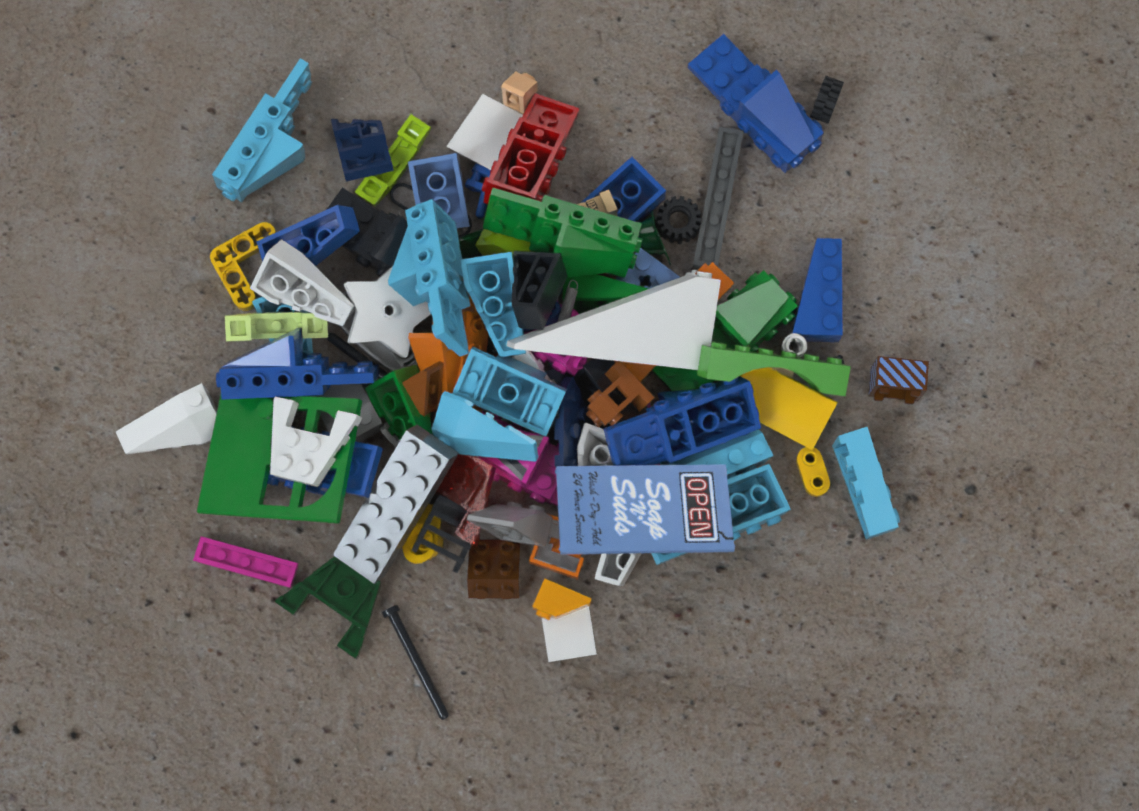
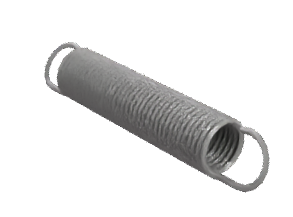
M571 281L566 289L557 322L570 318L578 291L574 288H569Z

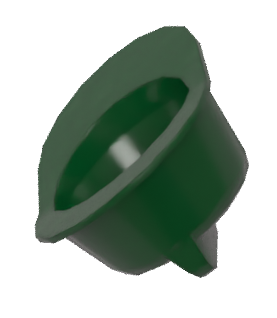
M652 210L651 217L639 222L642 225L638 237L643 238L640 248L649 254H664L671 266L665 247L658 234Z
M483 228L459 238L462 259L482 256L475 245L484 230Z

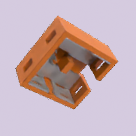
M548 514L553 518L546 546L534 545L529 563L578 580L584 558L581 557L582 554L560 555L558 517Z

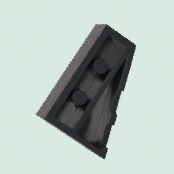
M513 251L515 262L513 267L512 308L518 326L523 329L543 330L568 277L561 253Z

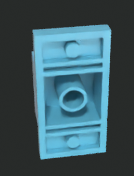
M472 347L452 394L463 397L480 408L546 437L567 389L544 379L547 373L512 357H500L499 354L495 357Z

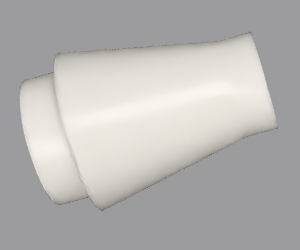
M795 333L788 335L781 346V351L797 353L796 357L798 358L802 357L807 350L805 338ZM790 344L793 346V350L789 349Z

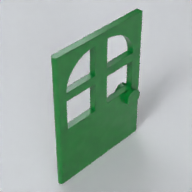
M220 394L197 513L339 524L358 426L355 425L348 435L350 439L346 445L341 446L340 451L334 456L336 460L329 470H336L335 477L327 492L318 501L302 507L307 484L294 481L289 506L263 505L271 466L273 403L275 397L221 399ZM279 397L299 403L297 411H307L304 431L317 433L320 412L329 413L334 419L337 411L360 416L363 402L356 398Z

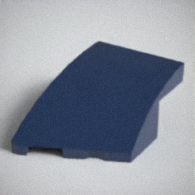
M331 119L346 182L394 171L381 120L363 121L353 119L351 123H339L338 119Z

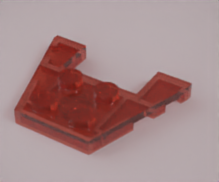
M458 454L437 492L467 510L454 534L471 545L477 546L482 528L468 521L467 517L471 513L487 508L496 468L477 456Z

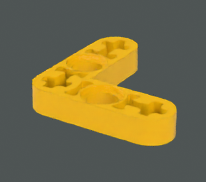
M268 222L255 225L215 247L210 253V260L233 302L242 311L252 310L254 308L252 301L257 297L254 291L250 289L251 286L238 263L259 252L258 245L255 246L251 238L252 235L257 239L256 241L264 238L261 237L262 230L269 232V236L276 233L275 228ZM243 240L250 242V248L246 252L237 250L238 243ZM230 247H232L233 251L237 255L236 257H233V255L230 254ZM221 253L226 256V262L224 263L219 260L218 255ZM238 273L240 275L239 282L234 285L227 282L229 274ZM242 288L247 297L250 296L248 304L240 302L242 297L237 290Z

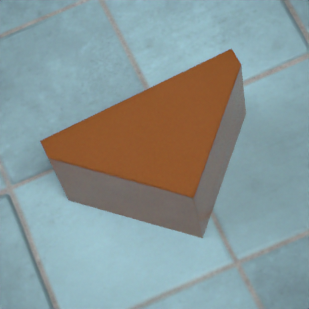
M441 361L402 382L417 410L423 416L436 410L439 406L444 365Z

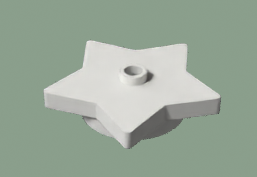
M393 266L376 281L344 283L350 301L354 305L355 314L348 343L379 341L400 357L406 358L410 347L409 333H413V328L431 314L428 309V303L423 302L412 306L389 286L388 279ZM386 306L390 308V315L385 313Z

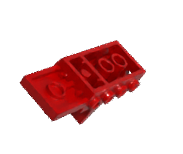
M534 93L523 116L519 117L514 129H510L507 143L502 145L498 160L493 162L490 176L486 177L483 182L482 191L485 192L483 203H489L492 188L542 202L544 195L550 192L552 179L556 176L559 168L558 161H563L567 147L564 144L579 115L580 108Z

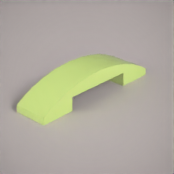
M264 312L225 315L226 341L278 338L296 328H302L303 339L328 338L327 321L315 317L310 312Z

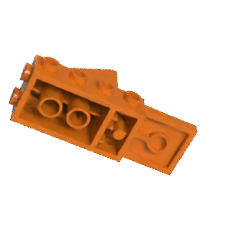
M469 295L470 306L462 309L468 349L470 352L471 348L475 347L487 353L488 332ZM433 332L409 333L408 338L420 372L439 361L443 362L442 393L444 391L452 393L469 353L460 357L452 349L449 350L440 339H436ZM473 405L472 408L482 413V408Z

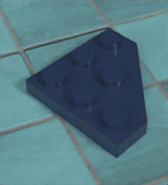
M564 377L559 386L566 388L567 391L559 407V419H555V440H559V455H555V468L556 466H578L577 446L585 423L595 426L592 419L586 415L589 410L574 377Z

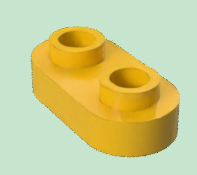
M805 447L799 451L796 457L797 467L805 491L811 496L820 497L828 491L830 479L820 451L816 448L811 450ZM812 455L814 462L808 463L805 456ZM820 479L822 486L816 487L813 484V480Z

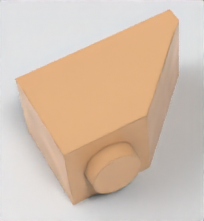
M515 71L501 86L503 105L524 114L534 93L538 91L535 78L530 74H520Z

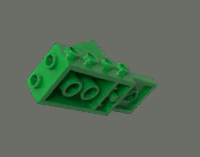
M492 188L483 224V229L530 242L529 250L561 253L568 275L567 278L609 273L625 278L628 268L632 270L634 268L637 255L633 253H639L643 238L638 237L642 223L544 195L541 202L496 188Z
M764 270L759 275L757 273L752 274L745 281L746 286L740 291L735 289L727 297L728 301L717 305L712 342L727 344L726 348L735 349V345L748 346L750 351L757 352L758 346L764 340L770 341L778 333L777 329L782 324L786 326L796 317L795 312L798 305L796 304L797 300L788 291L784 292L779 286L778 279L771 273L768 275ZM658 365L652 370L670 391L700 389V386L705 383H715L717 381L698 376V370Z

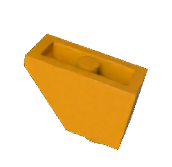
M544 578L532 608L537 611L536 616L549 621L551 617L558 619L590 606L592 598Z

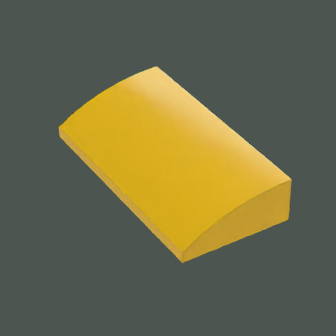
M772 367L755 369L740 375L750 381L753 387V396L759 412L760 423L813 450L838 402Z

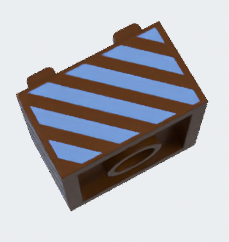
M878 356L870 368L868 396L874 397V401L882 402L884 398L904 400L905 404L913 405L914 401L918 402L927 391L929 361Z

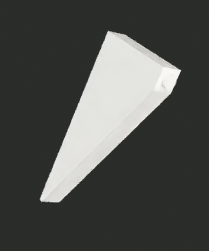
M697 271V276L685 275L546 326L543 330H535L507 341L506 346L518 350L698 370L702 345L711 346L721 280L712 278V273Z

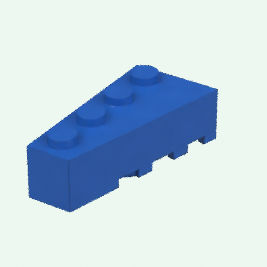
M336 205L256 242L262 262L267 251L282 239L303 253L317 266L356 235L360 229L354 209Z
M817 238L814 244L791 333L803 336L806 342H839L843 335L842 239Z

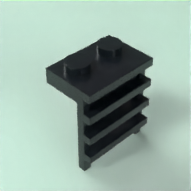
M437 495L430 502L433 506L411 551L416 553L421 544L456 561L452 571L458 573L468 550L472 546L473 539L478 533L479 527L467 520L468 515L477 512V510L467 505L463 507L455 503L456 500L448 495ZM433 517L468 533L469 536L466 542L430 525ZM427 530L462 547L460 555L457 556L423 539Z

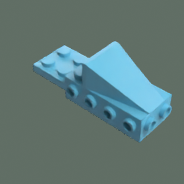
M301 58L299 59L274 98L265 93L213 172L212 176L217 188L223 191L222 195L231 201L237 199L243 202L246 196L305 160L303 144L290 135L295 127L293 125L292 113L299 104L298 98L302 92L305 94L312 84L308 62Z
M430 199L405 210L408 227L390 273L388 284L412 306L427 302L428 309L433 317L432 332L434 336L445 343L449 350L452 349L461 357L469 353L462 309L470 306V300L464 286L461 266L462 255L456 222L433 199Z
M770 464L759 468L754 465L743 470V474L737 476L736 473L727 476L734 540L740 538V533L746 531L750 535L762 529L760 526L767 523L769 527L782 521L781 516L791 510ZM687 553L651 554L656 565H659Z

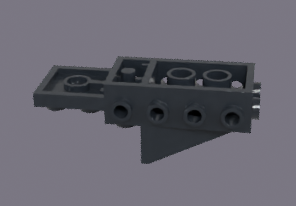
M342 187L327 209L336 205L353 208L360 229L342 247L353 253L359 264L365 268L371 267L381 277L394 265L408 227L407 221L399 214L397 216L391 212L386 214L382 210L378 211Z

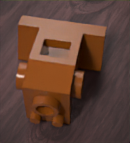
M617 361L605 373L612 384L604 392L598 389L588 399L591 404L587 407L589 411L586 415L592 419L598 428L601 425L605 427L608 423L612 426L623 417L621 411L629 403H632L640 412L655 397L621 361ZM615 388H618L627 398L619 406L608 396Z

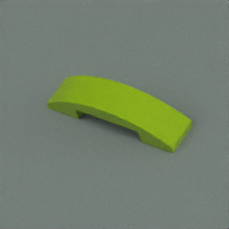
M410 114L397 132V139L389 148L394 171L365 177L356 189L355 194L376 206L409 167L408 161H412L415 158L431 127Z

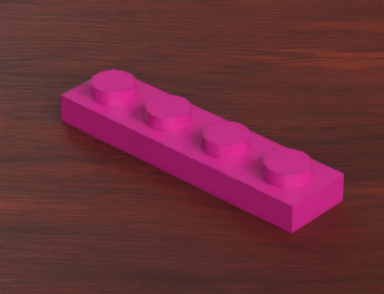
M202 536L193 561L291 589L299 566L296 562Z

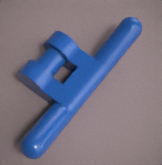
M475 164L472 169L473 174L471 178L467 179L464 186L473 192L481 193L475 214L477 218L482 219L485 217L488 204L483 203L485 192L482 191L483 183H480L482 177H489L491 170L480 164Z

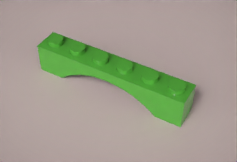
M712 342L711 346L702 345L697 375L703 378L730 382L738 376L755 369L780 367L794 372L810 388L820 393L846 396L851 366L842 364V359L827 357V361L819 360L820 356L804 354V358L796 357L797 353L782 351L781 355L773 354L774 350L758 348V352L750 351V347L735 345V349L726 348L727 344Z

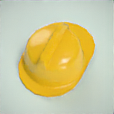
M428 504L403 546L405 558L414 564L431 560L439 554L421 544L416 553L411 551L433 506L431 504ZM433 517L430 525L440 529L441 520ZM427 530L423 539L442 548L443 538Z

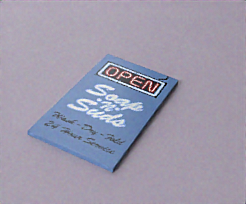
M726 464L556 466L560 555L734 552L735 550Z

